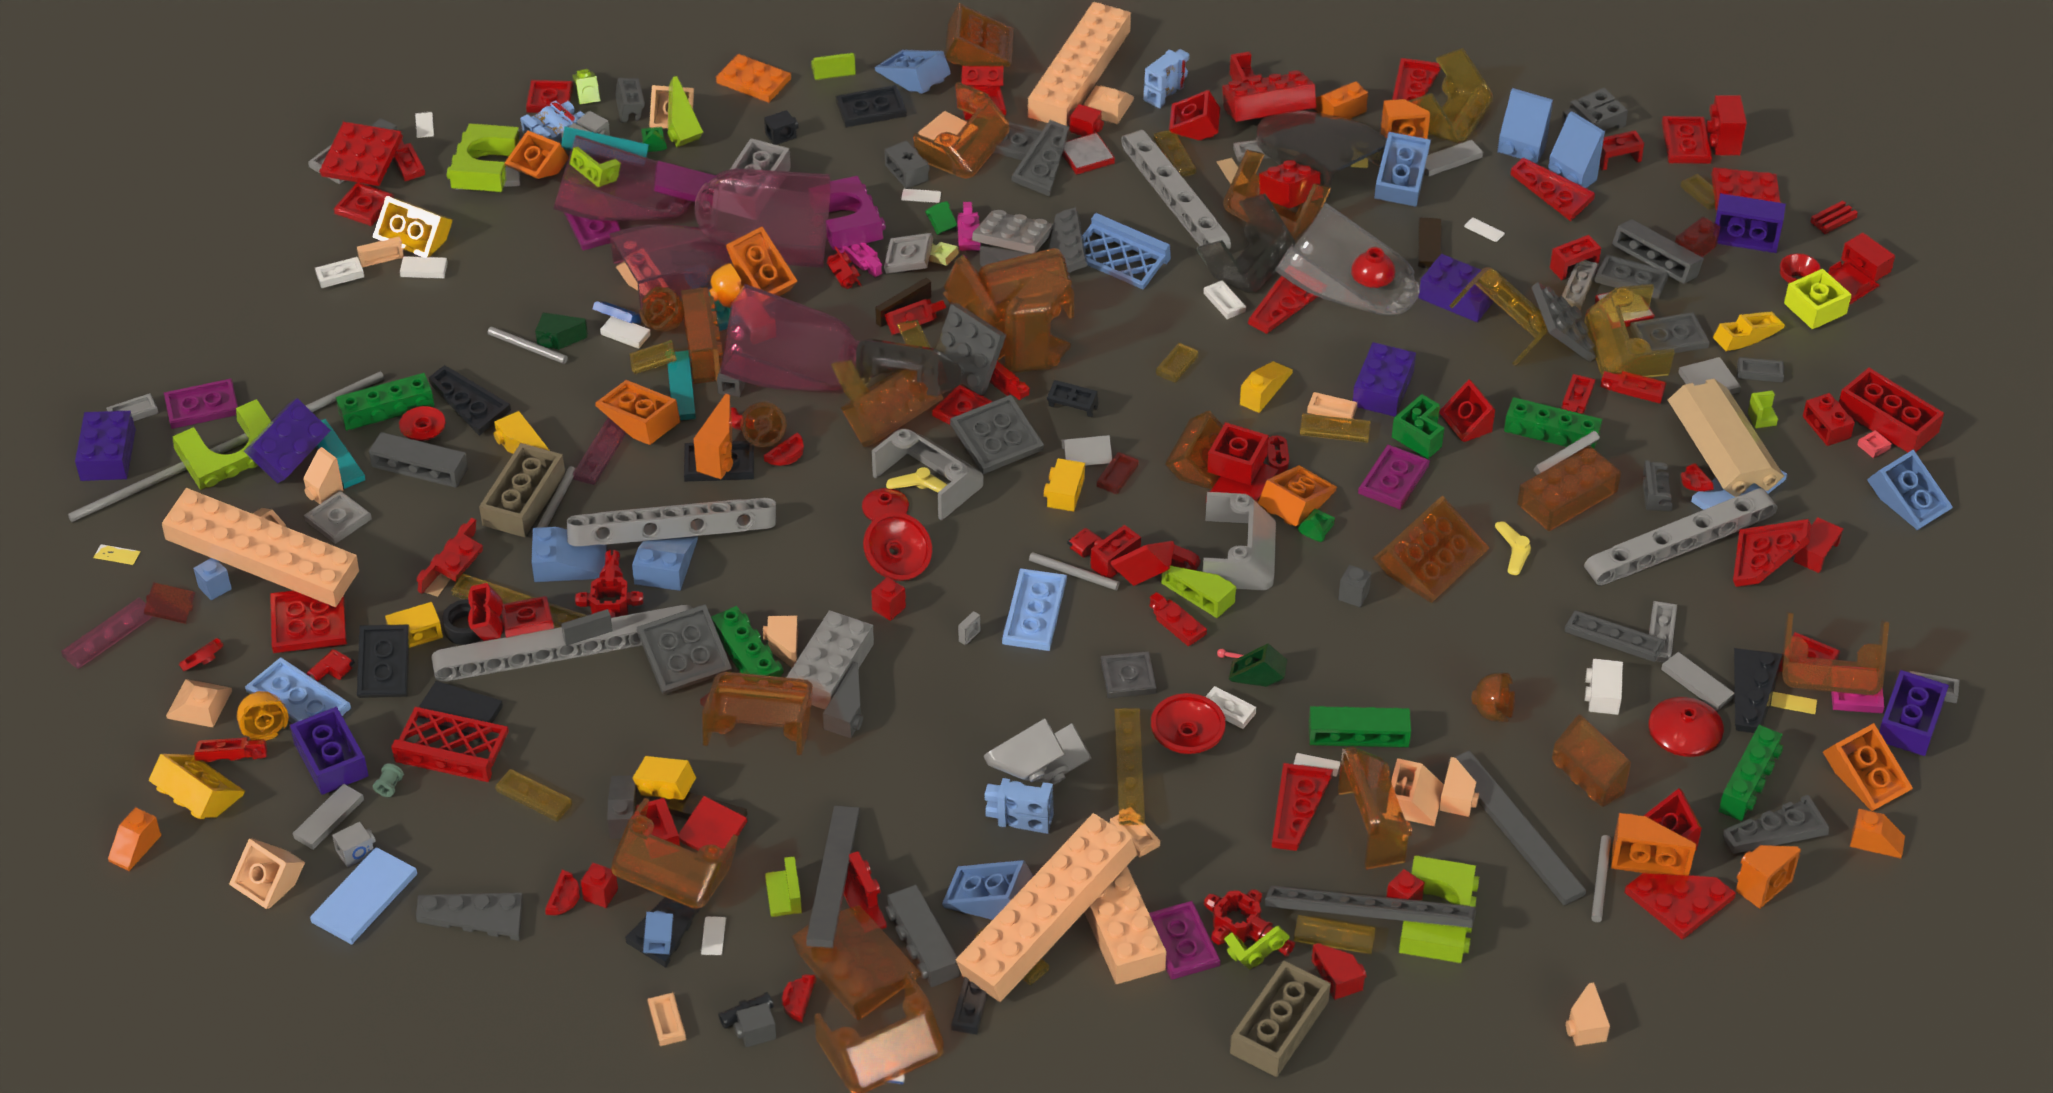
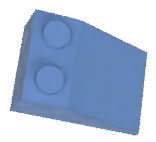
M902 50L874 67L876 72L906 90L918 91V93L929 91L932 85L943 82L944 78L951 74L944 51Z
M1512 88L1499 136L1497 152L1538 163L1546 149L1553 100Z
M1571 111L1550 154L1548 170L1587 188L1597 181L1605 131Z
M1393 132L1388 133L1375 187V199L1417 206L1431 140Z
M1914 450L1880 469L1867 479L1878 497L1916 530L1953 508Z
M559 527L533 528L532 569L534 582L599 578L600 572L605 566L607 544L572 546L567 542V529Z
M698 536L643 541L637 549L632 564L634 584L681 591Z
M1024 860L958 866L942 905L944 908L993 920L1033 878V874Z

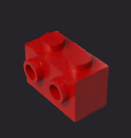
M1830 393L1806 400L1802 417L1827 446L1851 439L1855 422Z

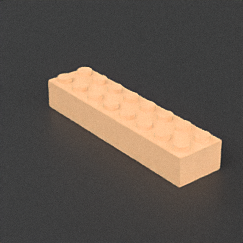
M1093 2L1028 97V118L1046 123L1052 120L1065 126L1070 124V115L1079 104H1083L1130 33L1131 12L1101 3Z
M188 488L184 490L162 522L165 540L334 607L338 605L359 572L356 554Z
M1093 813L957 957L956 962L962 976L967 977L970 982L975 983L980 989H983L987 994L1001 1002L1137 856L1132 837Z

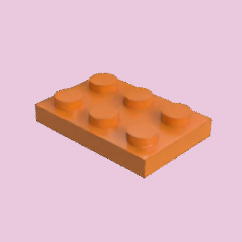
M737 54L716 76V83L768 103L791 80V73L741 54Z

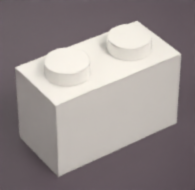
M1593 659L1592 667L1586 670L1585 683H1590V687L1586 686L1585 701H1589V712L1619 714L1622 698L1623 662Z

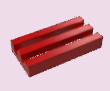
M1841 201L1813 215L1810 222L1826 234L1857 218L1858 212L1856 210L1851 211L1852 207L1850 205L1845 206L1846 202Z

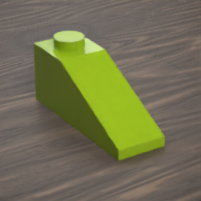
M677 76L673 77L669 84L667 131L670 141L675 143L676 148L698 140L703 134Z
M1170 566L1169 570L1162 573L1161 584L1215 618L1221 616L1235 603L1236 586L1217 574Z

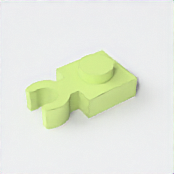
M939 242L937 245L932 243L929 261L947 266L959 254L958 246Z

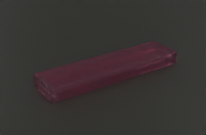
M609 417L573 472V480L595 485L627 434Z
M137 598L61 651L62 656L79 669L155 616L154 609L140 598Z

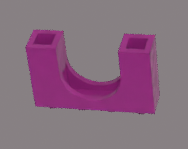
M858 176L808 186L809 202L815 215L838 210L856 212L848 216L826 220L827 239L833 250H835V246L840 249L844 246L849 247L853 244L883 239V230H885L884 219L879 217L877 206H873L872 196L867 194L866 185L861 183Z

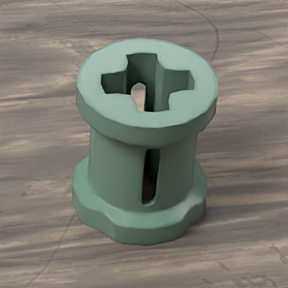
M385 764L382 768V775L373 784L375 792L384 797H391L395 792L394 787L397 782L402 780L404 776L402 769L394 764Z

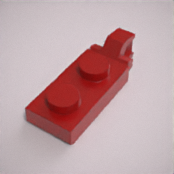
M401 140L393 159L404 180L408 181L425 176L424 167L412 144H404Z
M924 299L886 313L884 316L891 334L894 335L934 320V318H937L935 312L945 309L946 306L944 300L932 304L930 299Z
M997 360L990 383L1006 396L1012 395L1018 400L1029 396L1030 388L1027 384L1019 381V378L1012 371L1008 370Z
M1604 371L1600 387L1661 404L1666 383L1622 371V374Z
M1573 374L1562 403V409L1584 414L1595 385V379Z
M1158 592L1150 596L1149 606L1153 609L1156 620L1187 646L1192 645L1207 635V628L1170 599L1166 601L1165 597Z
M248 737L201 740L197 742L194 757L195 761L203 760L204 762H213L217 759L235 761L249 757L255 760L267 756V745L265 739L248 741Z

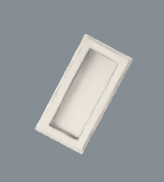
M403 256L400 275L401 277L445 278L448 264L447 258Z
M1223 280L1204 287L1205 296L1226 319L1246 312L1244 303Z
M612 316L600 329L601 335L638 349L651 335L648 328Z

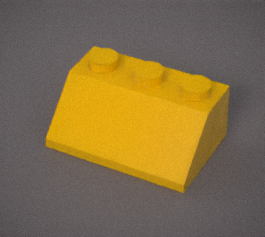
M386 196L373 237L381 241L400 237L404 250L422 257H431L447 240L453 220L406 201Z
M160 754L148 780L157 786L156 789L159 792L170 795L174 798L173 801L176 804L191 810V814L199 819L218 817L245 793V790L205 762L195 761L194 755Z

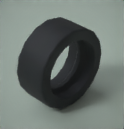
M468 599L450 604L442 615L445 636L449 641L459 645L477 643L482 640L470 627L457 628L452 625L455 620L469 616L471 606Z

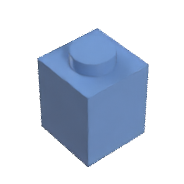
M210 558L193 568L198 587L211 601L232 589L227 570L218 560Z
M662 911L646 913L643 953H670L673 914Z

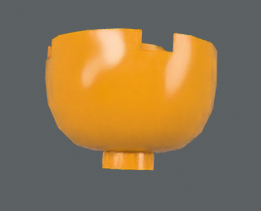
M731 263L721 266L712 275L710 281L712 289L709 290V293L714 302L719 301L723 306L731 308L732 301L748 296L746 289L742 287L739 275Z
M257 691L246 696L239 704L236 715L242 734L250 737L251 740L265 739L267 741L279 735L278 731L282 727L286 728L289 720L287 708L277 695L267 691Z

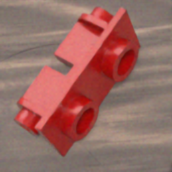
M962 65V86H1003V66Z
M835 246L834 248L837 253L827 258V265L835 274L840 285L843 288L849 289L857 282L862 286L858 280V277L861 275L854 265L849 266L852 261L846 252L840 253Z

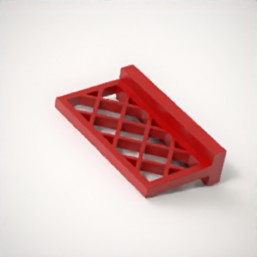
M415 707L399 740L395 739L391 747L394 760L397 763L489 782L492 776V766L509 729L508 726ZM419 716L429 718L430 722L420 726L416 724ZM449 722L453 724V727L441 731L438 725ZM434 727L437 734L424 738L422 732ZM472 727L477 731L464 736L461 730ZM457 732L460 739L448 744L445 737ZM491 732L500 733L498 738L487 741L484 736ZM416 734L421 739L416 743L407 742L409 737ZM481 737L484 744L471 748L468 742ZM440 739L444 743V746L439 748L429 746L430 743ZM463 744L468 749V751L463 753L453 752L452 750ZM487 749L490 752L488 759L475 755Z

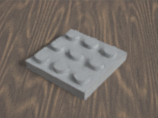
M992 210L973 232L972 241L1035 254L1051 235L1054 224L1048 223L1044 219H1029L1022 214L1011 215L1006 214L1003 210Z

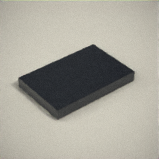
M896 85L836 96V103L845 127L907 117L906 108Z
M732 441L733 466L729 472L725 473L722 479L697 472L694 443H685L684 482L754 479V441Z
M409 624L360 625L357 677L358 698L408 696Z
M435 681L419 708L493 723L503 704L501 700ZM419 716L416 722L425 724L430 722L429 718ZM444 722L438 725L441 730H446L453 727V724ZM468 727L461 731L464 736H467L477 730ZM479 737L475 740L481 742L482 739Z

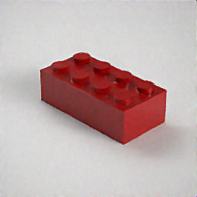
M1298 70L1290 71L1285 75L1271 74L1268 78L1253 77L1249 81H1231L1227 85H1222L1224 110L1236 122L1316 108L1315 84L1303 72Z
M1867 368L1844 387L1839 399L1841 407L1855 421L1872 431L1876 430L1888 441L1907 453L1912 450L1916 453L1937 435L1944 416V412L1871 368Z

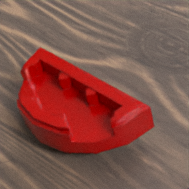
M798 432L766 453L764 461L778 466L789 465L797 461L804 451L802 436Z
M1696 463L1687 466L1686 471L1681 473V482L1685 488L1693 491L1714 490L1713 482Z
M215 638L182 660L179 666L183 671H186L200 662L205 665L216 658L214 653L220 650L224 644L220 638Z
M562 869L545 908L546 915L566 913L579 901L580 886L571 872Z
M802 975V978L793 982L790 981L783 990L782 1003L785 1012L792 1019L801 1023L816 982V975Z

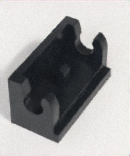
M1054 380L1047 396L1050 407H1055V403L1087 411V416L1093 418V409L1097 410L1099 405L1096 390Z

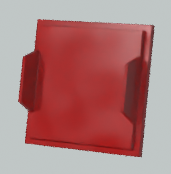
M1839 261L1832 265L1827 272L1852 294L1849 305L1879 287L1878 283L1848 262L1842 264Z

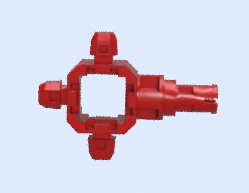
M611 550L605 553V566L602 568L599 578L591 582L590 593L580 592L576 594V606H591L592 614L608 609L611 618L628 615L629 605L640 606L644 604L643 592L628 591V583L623 579V573L619 567L620 553L617 550H613V555H611ZM603 595H607V597L619 595L620 600H616V603H612V601L600 603L599 598H603Z
M1256 889L1250 890L1247 894L1235 890L1229 891L1223 898L1215 894H1209L1204 900V905L1211 912H1214V930L1211 940L1217 945L1224 944L1226 942L1224 938L1232 932L1244 943L1248 938L1257 942L1274 928L1272 923L1261 918L1260 903L1262 893ZM1240 909L1241 914L1248 917L1247 922L1243 921L1241 924L1236 922L1234 925L1232 923L1233 920L1226 917L1227 911L1231 913L1233 910L1237 912ZM1288 939L1277 951L1287 957L1293 951L1295 942Z

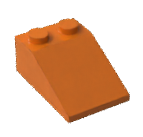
M762 226L726 245L734 269L741 279L742 287L746 289L748 296L755 294L763 305L789 292L798 282Z
M625 380L595 402L598 409L633 439L648 445L654 443L680 423L676 399Z
M729 394L723 396L694 437L696 471L718 479H722L725 473L729 472L733 466L732 417Z
M1298 465L1268 479L1258 504L1264 507L1266 512L1283 518L1285 523L1298 526L1314 509L1318 510L1336 491L1337 486Z
M1874 723L1823 751L1835 774L1871 811L1913 789Z
M1619 813L1612 846L1611 869L1639 873L1689 875L1696 843L1645 816Z

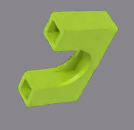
M469 124L466 132L462 133V141L457 145L456 155L452 157V165L447 169V179H450L451 188L502 192L506 182L505 162L483 161L476 158L486 155L510 156L520 142L519 127Z
M257 399L236 408L237 421L249 439L246 446L236 453L218 454L206 447L194 427L173 436L174 449L200 490L206 487H213L226 478L235 477L239 472L258 466L244 452L271 423V420Z
M1414 855L1411 874L1425 882L1423 894L1442 897L1451 904L1475 907L1476 897L1472 896V891L1477 892L1479 876H1474L1476 865ZM1404 921L1399 953L1461 963L1463 953L1468 954L1471 938L1466 937V932L1471 933L1472 928Z

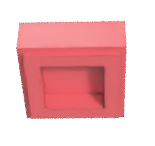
M1874 430L1860 438L1857 445L1872 458H1875L1888 451L1892 443Z

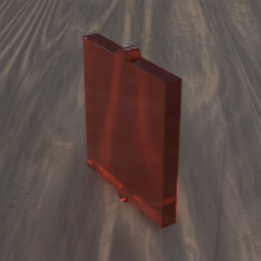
M153 582L150 594L146 596L147 603L143 614L186 624L189 612L193 610L192 602L195 592Z

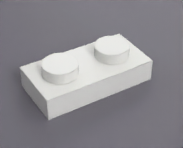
M358 257L315 268L321 288L364 277Z
M1215 686L1206 695V698H1209L1221 708L1226 721L1242 729L1256 714L1255 706Z

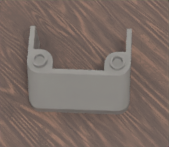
M908 429L897 430L872 450L873 477L878 478L906 454H909L951 481L938 492V518L940 520L945 519L983 486V474L981 471L929 438Z
M1207 492L1205 521L1248 523L1247 546L1232 547L1228 551V559L1204 558L1203 572L1217 574L1225 580H1229L1236 586V589L1267 590L1271 588L1274 584L1275 519L1249 495Z
M1046 718L984 755V759L990 767L1023 780L1051 782L1053 785L1066 778L1064 774L1092 759L1073 723L1054 733Z

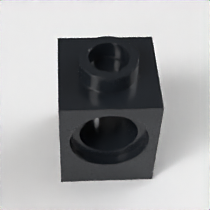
M787 110L764 117L765 134L772 144L778 145L797 138L796 129H798V122Z

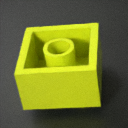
M1821 269L1789 283L1784 304L1813 330L1846 315L1852 294L1824 269Z

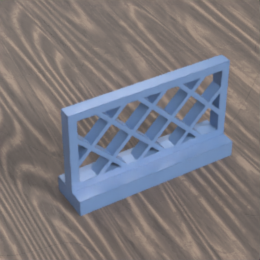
M1098 213L1093 215L1091 218L1092 224L1083 234L1084 246L1089 248L1091 252L1086 254L1088 266L1140 289H1144L1162 264H1167L1171 259L1169 244ZM1092 233L1102 236V239L1090 241L1089 237ZM1116 242L1120 244V247L1108 249L1107 243ZM1104 244L1106 250L1093 252V246ZM1134 250L1139 252V255L1127 257L1125 251ZM1123 253L1124 258L1112 261V254ZM1108 256L1109 262L1104 263L1096 261V258ZM1153 258L1157 261L1154 264L1146 265L1144 259ZM1141 260L1143 266L1130 268L1129 263ZM1126 264L1128 269L1117 271L1114 266ZM1145 272L1146 276L1142 281L1133 278V274Z

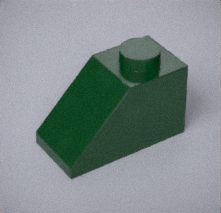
M543 312L535 329L538 345L557 350L581 341L588 336L585 318Z
M1267 643L1233 660L1229 680L1236 683L1267 687L1281 681L1285 677L1287 659Z

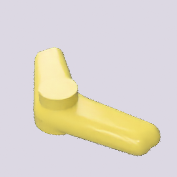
M925 467L919 468L915 473L890 478L886 483L888 489L917 486L921 489L929 488L935 492H939L948 485L932 475L930 470Z
M1497 522L1495 528L1512 547L1508 573L1519 575L1531 551L1530 541L1526 536H1521L1506 522Z

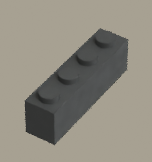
M1632 219L1618 226L1612 245L1650 266L1662 270L1663 273H1668L1669 276L1683 284L1698 276L1704 260L1703 257Z
M381 432L369 450L371 464L374 468L457 488L468 470L465 452Z
M917 885L889 894L888 906L885 907L886 914L889 920L894 921L897 925L898 937L901 941L905 940L911 960L915 959L918 963L917 968L920 977L926 979L930 987L960 977V969L956 962L957 956Z

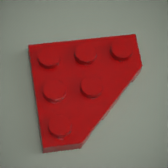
M1809 519L1740 529L1733 576L1735 586L1759 584L1810 542L1811 534Z
M1642 873L1625 887L1624 892L1682 940L1734 900L1736 894L1717 877Z

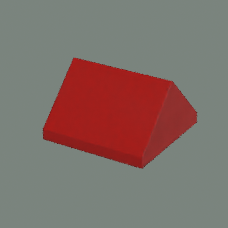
M1470 379L1439 411L1463 442L1486 435L1493 430L1495 408Z
M1174 541L1144 545L1111 561V565L1127 581L1135 586L1170 569L1175 546Z
M1678 788L1644 816L1696 843L1695 851H1697L1702 827L1682 789Z

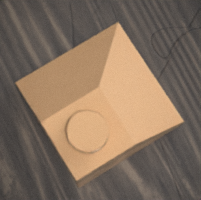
M652 85L650 128L662 127L663 129H668L669 86ZM682 87L693 109L694 88Z
M1095 86L1083 105L1102 111V120L1118 124L1133 102L1134 96L1116 89Z
M185 679L166 717L167 719L214 727L232 693V688Z
M249 839L229 885L265 909H269L295 886L305 862L285 849L255 839Z

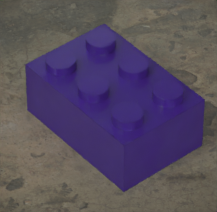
M1720 193L1711 243L1776 253L1786 204Z
M1441 254L1421 278L1419 299L1478 323L1498 297L1500 277Z
M1372 342L1354 386L1353 401L1358 402L1357 407L1395 417L1414 373L1416 352Z
M296 398L274 418L244 452L278 484L294 471L331 430Z
M131 410L84 412L75 458L80 481L121 480L128 478L136 431Z
M1900 670L1879 730L1886 744L1926 756L1949 685Z
M337 706L290 725L294 745L321 795L336 790L343 784L348 785L369 776L365 757Z

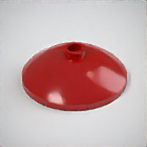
M900 512L882 514L874 519L865 531L863 539L865 556L872 568L884 577L895 581L911 580L920 575L930 563L932 556L930 536L925 527L908 514ZM890 549L895 551V555L890 553Z
M1183 693L1170 696L1155 707L1151 716V730L1156 740L1167 749L1178 753L1196 754L1207 751L1220 742L1225 732L1226 721L1221 708L1209 698L1197 694Z
M1673 697L1666 699L1655 706L1649 718V731L1654 741L1666 751L1679 756L1697 757L1710 753L1718 747L1724 733L1723 721L1717 711L1707 703L1695 698Z

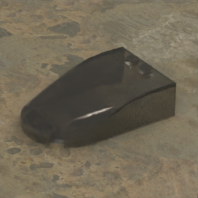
M1301 110L1264 117L1257 127L1256 141L1261 151L1279 165L1283 164L1284 161L1294 160L1298 164L1310 166L1311 169L1319 171L1321 195L1328 199L1331 194L1334 173L1364 158L1380 167L1387 138L1371 127L1351 119Z

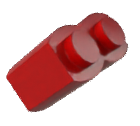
M488 583L471 586L468 595L471 606L468 623L471 630L483 641L500 638L503 631V622L500 618L503 610L501 596Z

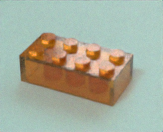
M708 287L681 290L684 325L694 384L715 382L723 363V358H719V356L723 355L721 342H717L720 340L719 326L714 327V325L718 324L716 311L711 310L715 309L714 297L709 296Z
M920 359L901 368L842 406L841 409L863 447L877 443L944 398L923 361Z
M1589 445L1522 483L1517 504L1546 530L1550 531L1618 492L1621 471Z

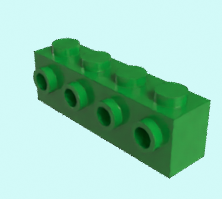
M425 373L336 397L338 411L346 431L402 416L407 411L416 407H435L432 390Z
M1513 397L1506 415L1504 432L1568 447L1593 431H1596L1600 436L1602 419ZM1598 441L1582 451L1593 454Z
M735 606L711 616L724 650L756 696L782 685L783 667L778 660L775 661L773 659L770 647L762 643L758 630L751 627L746 613L742 614L739 608Z
M1310 706L1309 745L1409 747L1411 737L1410 708Z
M1758 725L1723 792L1718 812L1743 821L1747 811H1752L1757 800L1756 794L1757 792H1762L1766 783L1764 778L1766 775H1771L1775 765L1773 761L1775 758L1779 759L1784 747V745L1780 744L1782 733Z

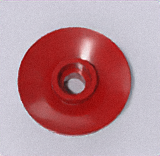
M421 406L407 411L401 417L399 427L405 437L423 441L438 436L445 428L446 421L440 410L434 407Z
M876 489L867 494L862 502L863 513L871 521L889 512L907 514L909 509L907 497L896 489Z

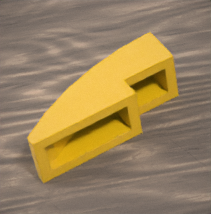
M1773 312L1739 315L1736 322L1720 323L1713 338L1725 351L1736 350L1772 336L1782 330L1785 324Z

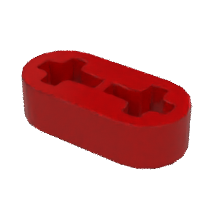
M1275 435L1268 438L1267 464L1279 469L1278 475L1289 468V452L1286 439Z
M1175 545L1170 566L1196 571L1201 564L1199 556L1190 550Z

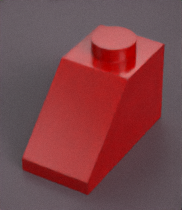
M1319 943L1313 945L1312 962L1321 978L1331 983L1330 993L1334 1000L1363 990L1366 971L1361 963L1358 964L1354 955Z

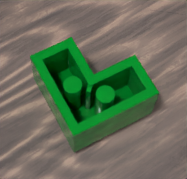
M1421 394L1394 417L1392 438L1429 459L1442 448L1444 427L1438 424L1440 404Z

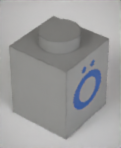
M360 821L332 835L335 850L347 867L364 860L374 850L373 843L376 842L374 835L370 829L365 830Z

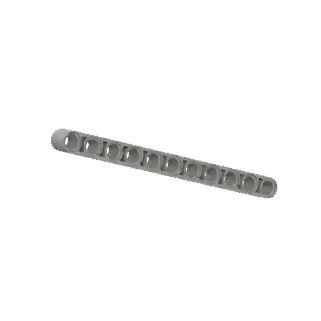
M679 605L611 618L612 632L566 646L563 639L562 627L440 649L434 652L431 658L434 675L438 681L447 682L642 646L637 633L638 626L692 609V607L689 605Z

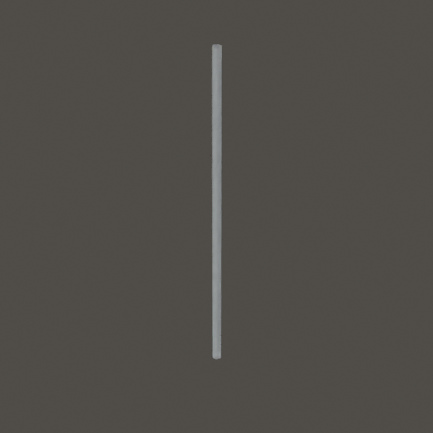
M381 371L305 406L311 412H314L336 402L337 396L362 390L384 380V375ZM244 433L210 450L222 454L248 442L249 439ZM180 462L69 513L68 517L71 522H74L187 470L183 462Z

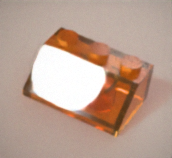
M1210 411L1190 418L1165 465L1179 480L1212 489L1220 476L1207 472L1208 452L1223 425Z
M1581 714L1578 715L1556 741L1552 760L1558 768H1561L1568 774L1571 780L1587 793L1590 799L1604 807L1625 794L1631 761Z

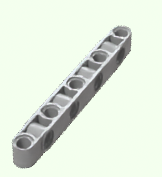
M1139 130L1123 135L1121 140L1125 152L1208 256H1212L1229 250L1231 242L1227 233L1144 130Z
M1759 488L1597 553L1587 559L1584 568L1596 584L1602 586L1768 519L1774 515L1778 507L1763 488Z
M771 498L738 499L574 515L567 519V542L572 546L606 545L768 529L776 525V502Z

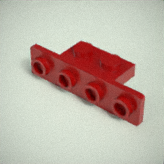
M471 518L467 524L463 523L458 530V534L453 539L450 538L447 541L444 550L433 557L431 564L426 570L423 569L417 577L419 593L423 594L440 573L456 582L483 551V545L471 539L476 533V519Z
M859 851L849 854V869L843 895L862 934L867 935L886 928L887 922L878 906L877 894L881 893L878 881L871 878V869L868 861L862 860Z

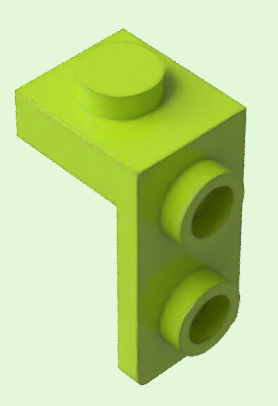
M589 69L578 70L577 74L572 75L573 80L576 82L579 104L600 101L597 77L593 72H590Z
M578 146L573 148L570 165L597 187L614 182L619 176L621 163L616 159L599 164Z
M1278 925L1250 948H1247L1244 942L1232 932L1224 940L1229 945L1227 952L1234 961L1237 962L1239 960L1250 970L1260 965L1264 958L1274 950L1280 949L1290 936Z

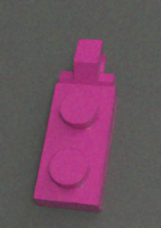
M963 202V213H958L957 216L959 251L980 250V242L972 241L973 232L979 226L978 212H972V202Z
M865 242L853 244L849 247L843 246L838 249L841 253L845 251L855 265L862 270L867 269L872 276L877 277L883 273L878 253Z

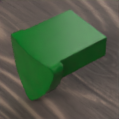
M662 127L641 129L642 143L649 144L647 152L667 149Z
M948 201L938 203L925 211L937 235L958 226L949 208L950 204Z
M1314 509L1300 524L1298 531L1308 538L1322 542L1325 539V535L1335 524V517Z

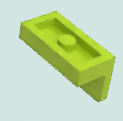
M854 53L817 57L811 60L815 80L856 75Z
M795 856L784 858V871L768 872L765 874L770 915L772 917L802 913Z

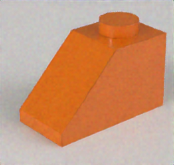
M135 807L118 827L108 857L109 862L130 871L161 837L156 817Z
M1859 809L1853 827L1850 847L1901 858L1905 835L1885 814Z

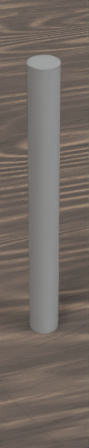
M492 326L488 329V335L562 364L567 362L568 356Z
M568 467L537 528L548 527L577 472L576 468Z
M1034 552L1030 554L1029 561L1113 590H1117L1119 587V581Z
M1607 835L1602 836L1600 842L1591 917L1594 922L1602 921L1611 837Z

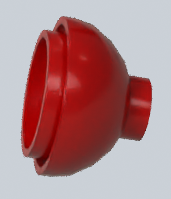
M1372 247L1354 260L1351 274L1359 284L1370 288L1386 286L1393 281L1395 266L1382 249Z

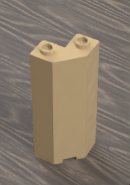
M1716 379L1706 380L1705 384L1696 386L1693 383L1685 384L1668 399L1722 488L1728 493L1737 497L1744 493L1753 483L1768 491L1784 477L1728 388Z

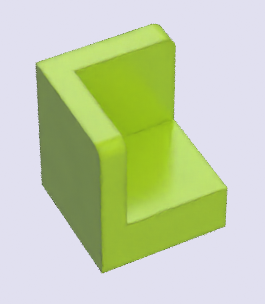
M1773 391L1751 394L1747 413L1754 428L1777 426L1778 418L1772 407L1775 396Z

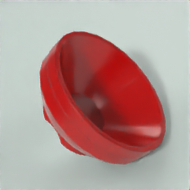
M1790 254L1784 257L1780 263V275L1788 283L1798 280L1792 276H1801L1803 278L1821 270L1820 264L1814 258L1805 254Z

